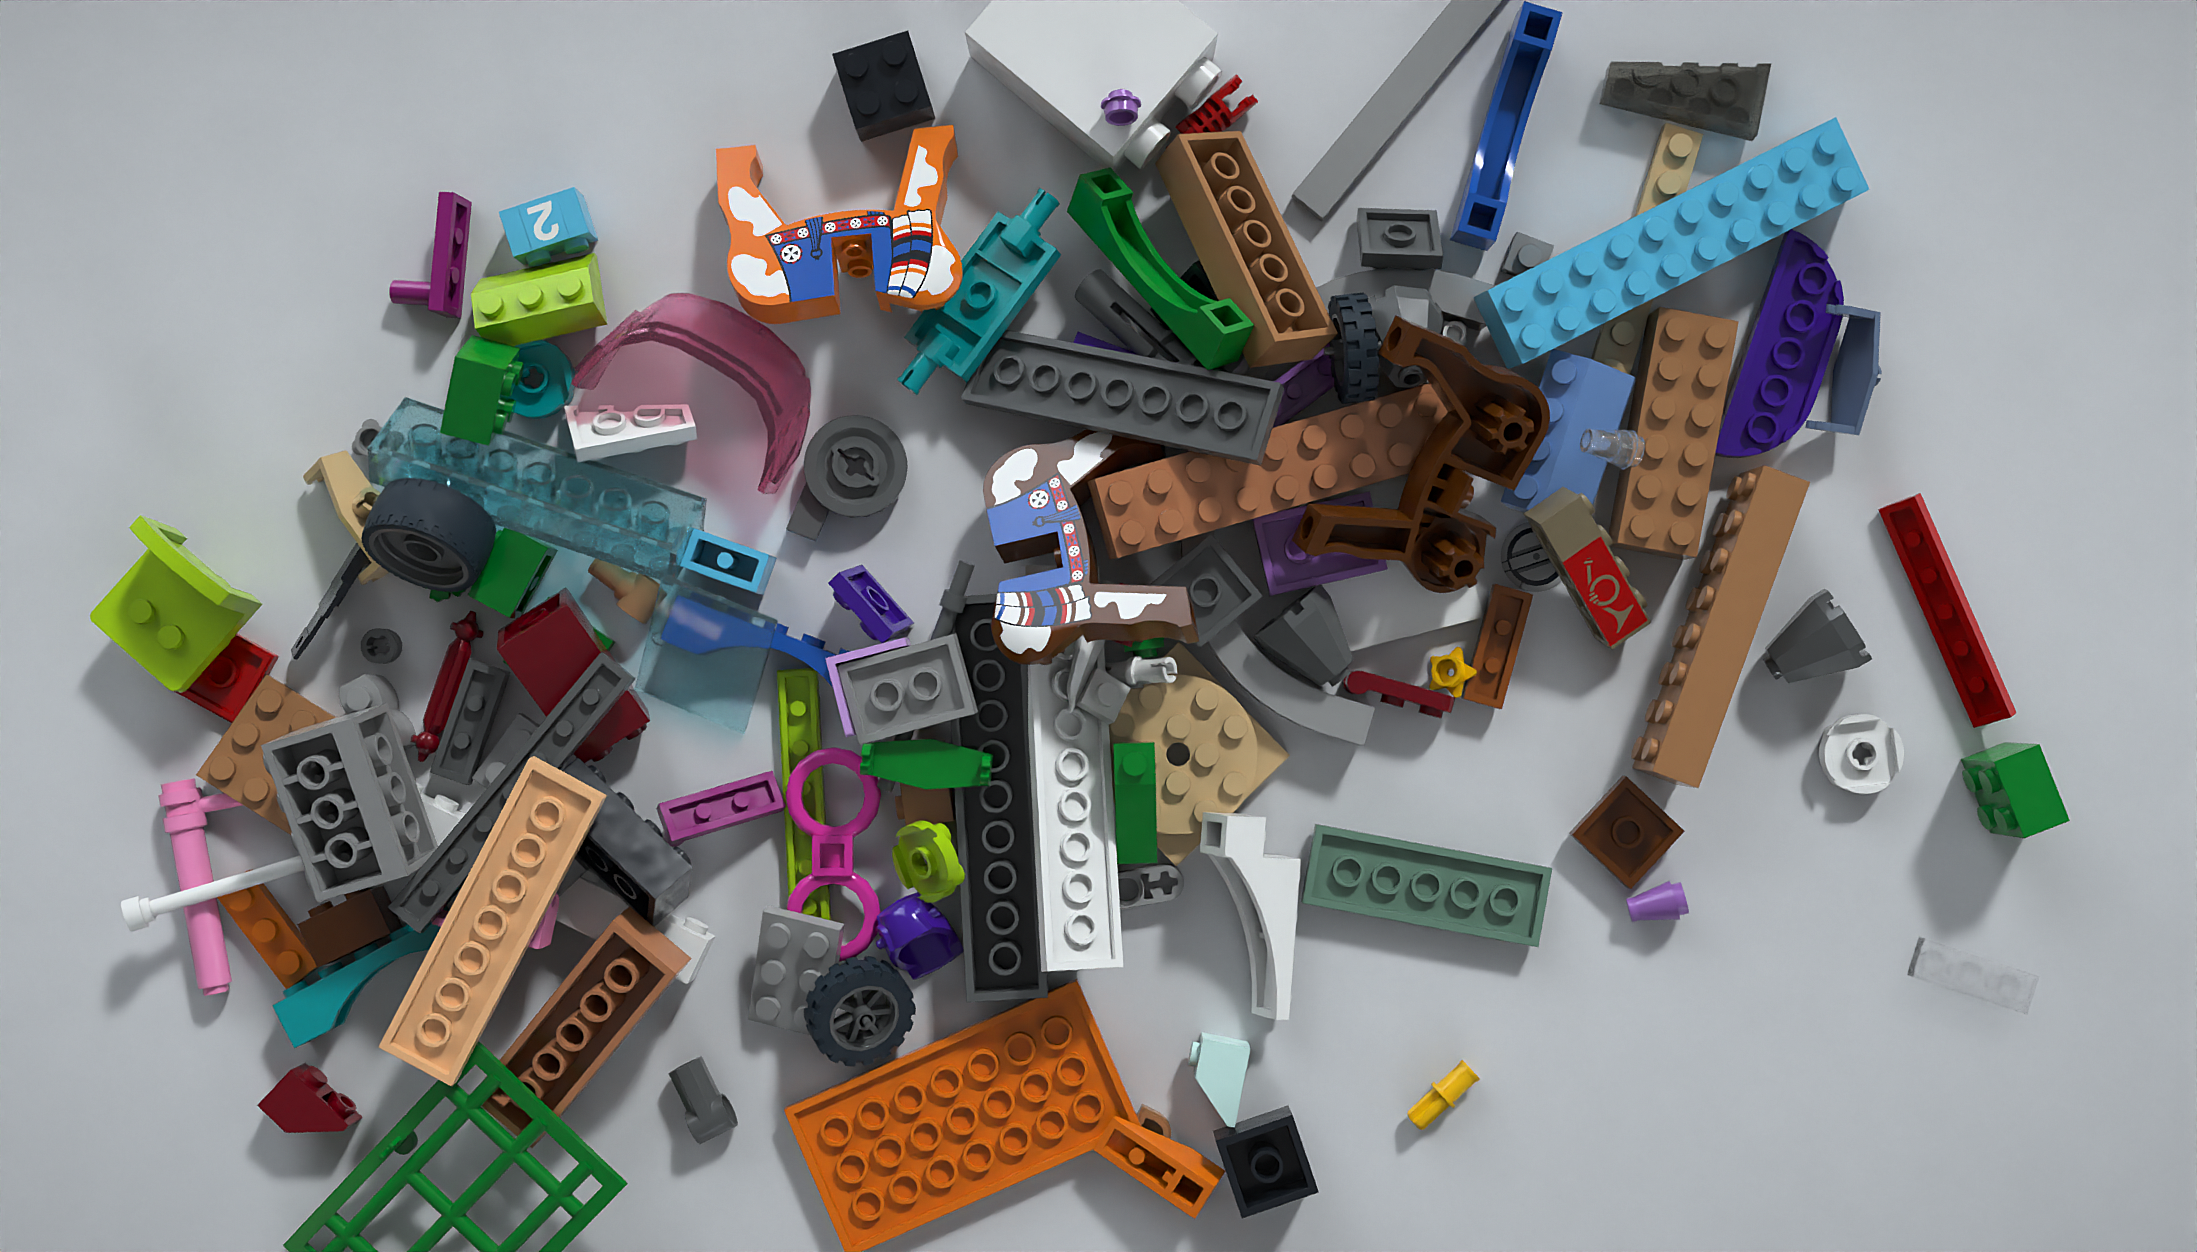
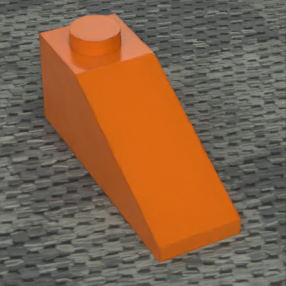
M1115 1115L1094 1148L1095 1152L1194 1219L1205 1206L1226 1172L1194 1149Z

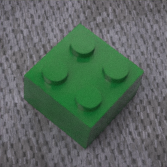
M474 335L468 339L454 359L440 428L441 434L487 446L491 444L496 434L503 435L507 422L510 423L516 405V400L510 397L514 386H518L524 368V362L518 361L519 347Z
M2004 742L1961 759L1965 769L1962 771L1963 780L1967 788L1974 792L1979 804L1977 808L1978 818L1984 828L1989 830L1990 833L2027 838L2070 821L2040 744Z

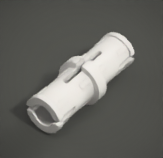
M1136 656L1122 662H1105L1107 674L1125 685L1131 686L1133 689L1143 688V684L1173 683L1176 680L1174 675L1167 676V674H1177L1176 662L1171 657L1144 660L1142 657Z

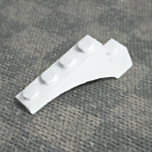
M1203 812L1200 853L1208 854L1225 880L1237 906L1246 935L1252 978L1251 1013L1274 1020H1289L1301 859L1263 854L1266 840V817L1237 813Z

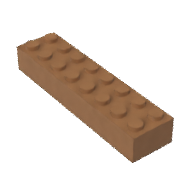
M1766 465L1740 473L1739 477L1735 476L1732 479L1726 493V498L1730 499L1725 514L1721 513L1713 528V535L1716 536L1712 551L1708 550L1700 563L1699 572L1703 573L1698 588L1694 587L1686 602V610H1689L1685 625H1680L1673 637L1672 647L1676 648L1671 663L1666 662L1661 670L1658 683L1662 687L1657 700L1653 699L1647 708L1645 721L1649 723L1644 737H1638L1631 753V758L1635 760L1633 769L1675 785L1699 788L1810 485L1809 481Z

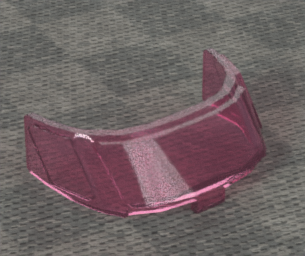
M691 293L668 294L641 312L634 310L588 352L574 370L578 373L573 378L571 384L577 388L594 390L621 346L655 341L678 348L736 381L756 400L767 428V452L757 491L762 494H775L791 465L800 455L810 418V378L805 376V368L796 353L772 330L726 303Z

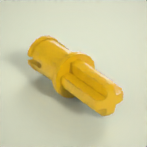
M1461 1060L1439 1083H1431L1433 1088L1408 1110V1118L1420 1130L1425 1129L1449 1106L1454 1108V1102L1475 1082H1478L1480 1078Z

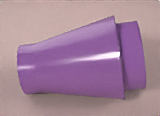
M1667 881L1635 897L1626 899L1632 922L1640 920H1680V915L1689 914L1681 882L1671 884L1670 881Z

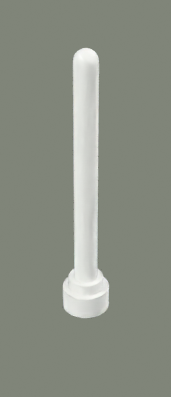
M297 856L155 900H151L149 897L141 899L140 896L121 901L123 916L129 931L133 932L149 927V922L155 921L158 915L305 871L301 856Z

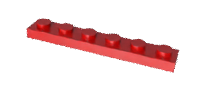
M1921 493L1878 509L1973 728L2011 718L2017 712Z

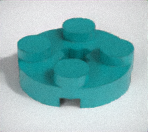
M544 340L515 345V347L520 348L518 361L524 362V368L518 386H514L510 397L516 400L514 413L529 419H542L558 413L564 406H568L572 402L576 382L575 370L569 357L559 347ZM536 368L539 374H544V381L540 382V387L536 389L532 385L525 384V378L531 376L530 370Z

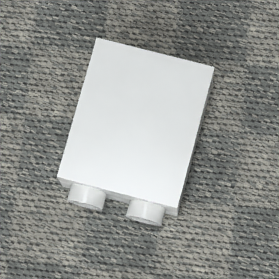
M992 0L965 32L969 54L972 59L1104 169L1111 167L1115 173L1127 159L1138 168H1145L1162 149L1171 134V131L1160 123L1161 119L1178 99L1191 109L1196 108L1209 94L1222 75V70L1211 62L1215 54L1218 33L1178 0ZM1125 89L1140 99L1141 107L1138 108V119L1134 123L1116 126L1109 124L1105 120L1104 109L1101 108V102L1104 98L1108 97L1110 92Z

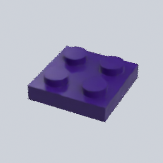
M863 565L841 571L828 582L834 589L833 596L843 608L852 610L859 617L862 630L873 640L878 639L881 643L887 642L903 634L914 624L911 618Z

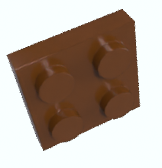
M1622 776L1569 834L1626 888L1632 889L1685 831L1627 776Z

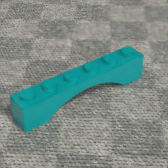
M447 906L443 909L445 911H450ZM431 924L424 933H418L407 925L389 935L392 941L389 944L379 948L377 943H373L354 953L353 955L357 961L343 967L340 961L318 972L321 980L308 986L306 980L284 990L285 999L272 1006L293 1047L297 1048L344 1024L353 1003L364 987L382 969L400 957L410 953L429 950L441 926Z

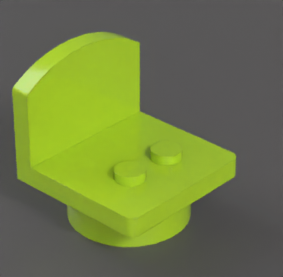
M140 515L129 528L148 549L90 614V619L170 691L182 693L192 685L216 656L228 646L231 639L263 604L252 594L232 588L226 580L215 574L182 544L187 538L176 528Z

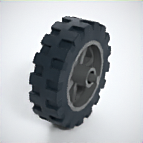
M1364 292L1331 296V301L1328 304V314L1338 334L1329 342V347H1324V355H1329V359H1331V374L1334 377L1335 391L1338 392V399L1342 404L1373 401L1375 396H1377V385H1379V357L1377 356V350L1381 348L1382 344L1375 336L1376 324L1375 319L1372 318V307L1368 303V296Z
M865 956L864 960L851 957L846 959V963L840 966L838 963L828 968L829 973L825 976L820 975L814 982L816 987L813 991L809 990L806 997L808 1008H804V1018L808 1023L806 1027L820 1052L823 1055L826 1053L829 1060L837 1064L839 1061H842L845 1066L855 1067L856 1063H862L865 1066L874 1063L873 1059L881 1057V1059L886 1058L891 1054L890 1050L894 1046L899 1047L904 1042V1034L906 1031L910 1032L914 1022L911 1016L915 1015L916 1006L912 1001L914 996L911 989L897 969L894 970L890 963L885 960L878 962L872 956ZM871 990L865 998L862 997L861 991ZM884 993L886 1003L873 1005ZM838 1008L848 1011L835 1018ZM851 1022L848 1032L837 1030Z

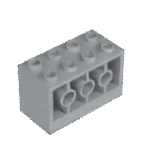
M388 702L300 728L261 745L264 753V766L268 773L272 775L278 792V805L282 812L286 814L292 831V844L296 851L300 853L306 870V883L314 892L317 902L409 876L421 868L438 848Z

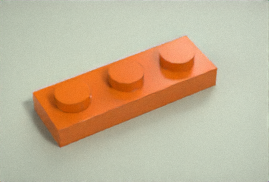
M264 883L217 897L285 989L300 983L318 969L301 932Z

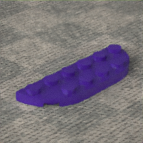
M1793 229L1784 233L1722 415L1715 453L1719 457L1744 458L1762 454L1786 442L1802 427L1815 403L1841 326L1842 316L1825 313L1826 304L1844 305L1841 281H1837L1834 271L1827 261L1829 258L1827 254L1810 238Z

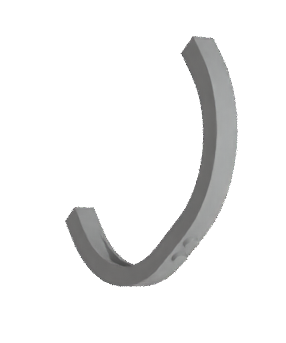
M1385 268L1350 274L1331 280L1316 287L1329 313L1328 304L1331 301V296L1364 292L1368 298L1375 295L1377 301L1386 296L1384 290L1394 285L1424 288L1430 293L1434 304L1436 302L1441 308L1444 321H1461L1468 328L1481 331L1486 327V323L1473 297L1496 285L1436 269L1419 271L1411 268ZM1273 365L1250 368L1246 376L1263 379ZM1215 530L1180 540L1181 558L1210 534L1214 536ZM1236 619L1207 642L1217 660L1230 676L1254 699L1274 713L1315 732L1357 745H1365L1375 707L1328 694L1292 678L1270 662L1244 634Z

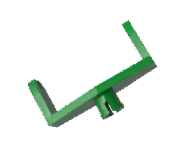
M935 739L865 743L862 747L860 775H872L926 790L972 786L989 787L991 783L993 754Z

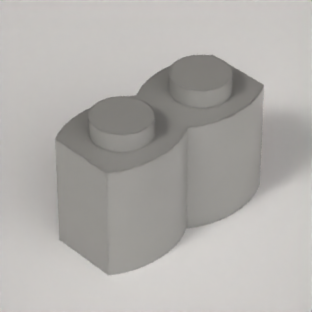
M364 674L339 687L340 702L346 714L388 702L404 751L415 746V743L410 742L412 735H416L415 729L409 718L399 710L396 691L384 676Z

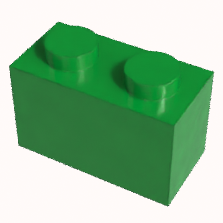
M505 525L503 531L498 530L496 532L493 548L487 563L471 587L468 596L508 618L517 619L525 612L558 550L516 527Z

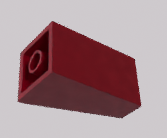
M566 587L498 630L497 651L546 717L601 652L606 653L615 661ZM630 685L574 752L575 757L579 758L584 764L589 760L597 762L603 759L613 750L612 745L623 738L631 740L647 728L646 723L650 721L649 711L632 685Z

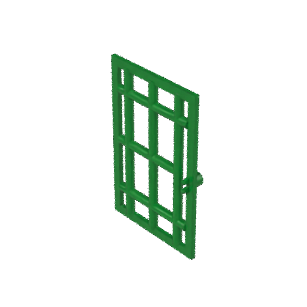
M478 1041L458 1081L453 1086H450L438 1080L283 1246L289 1252H317L308 1242L325 1225L336 1236L321 1252H343L347 1247L353 1252H378L360 1233L409 1184L441 1216L407 1252H429L452 1227L463 1235L479 1252H516L560 1206L572 1218L539 1252H562L628 1183ZM477 1065L487 1077L469 1095L458 1083ZM499 1087L533 1119L516 1138L511 1136L481 1107ZM447 1097L457 1107L454 1112L365 1206L347 1222L337 1211L394 1151L400 1155H406L417 1146L418 1137L414 1129ZM470 1119L503 1152L453 1203L420 1170ZM544 1131L579 1163L561 1182L527 1151ZM516 1163L548 1196L498 1246L466 1213ZM592 1175L602 1187L583 1204L573 1195V1192Z

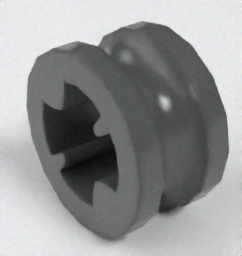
M375 628L369 630L363 636L360 649L368 661L388 664L394 662L400 656L402 641L399 635L390 629ZM387 638L389 643L385 645L390 646L388 653L376 654L374 649L378 647L373 646L375 639Z

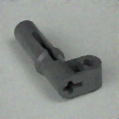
M1098 269L1090 273L1077 288L1075 299L1135 355L1168 361L1120 317L1122 313L1131 319L1177 363L1205 368L1194 354L1179 341L1178 336L1171 329L1167 330L1103 270ZM1243 352L1238 361L1218 367L1219 369L1222 368L1224 372L1246 376L1250 369Z

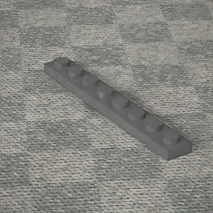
M601 652L391 902L388 908L416 932L424 933L462 888L528 759L535 756L560 770L636 678L606 653Z

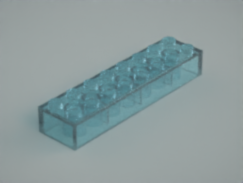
M407 397L403 399L367 448L369 481L371 483L385 487L395 479L421 478L444 484L460 491L477 502L488 512L496 525L673 585L683 569L680 565L693 529L704 531L707 498L597 461L577 462L576 454L505 430L503 435L496 434L489 446L441 434L440 428L444 410Z

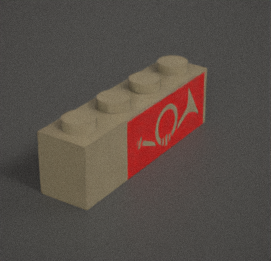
M1561 487L1524 513V516L1595 639L1613 650L1651 623L1644 610L1648 605L1643 595L1635 587H1631L1627 577L1630 576V572L1625 563L1618 556L1614 557L1609 548L1613 544L1611 537L1601 525L1595 523L1592 517L1595 509L1590 500L1583 493L1576 494L1565 487Z

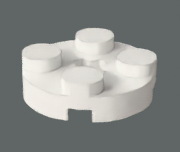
M1852 714L1838 719L1834 724L1824 729L1819 747V759L1821 767L1832 785L1852 793L1871 794L1885 789L1891 784L1888 782L1894 778L1895 773L1900 772L1904 762V747L1899 734L1882 719L1869 714ZM1861 743L1863 748L1870 749V756L1864 758L1863 765H1859L1858 760L1853 759L1852 752L1856 750V745Z

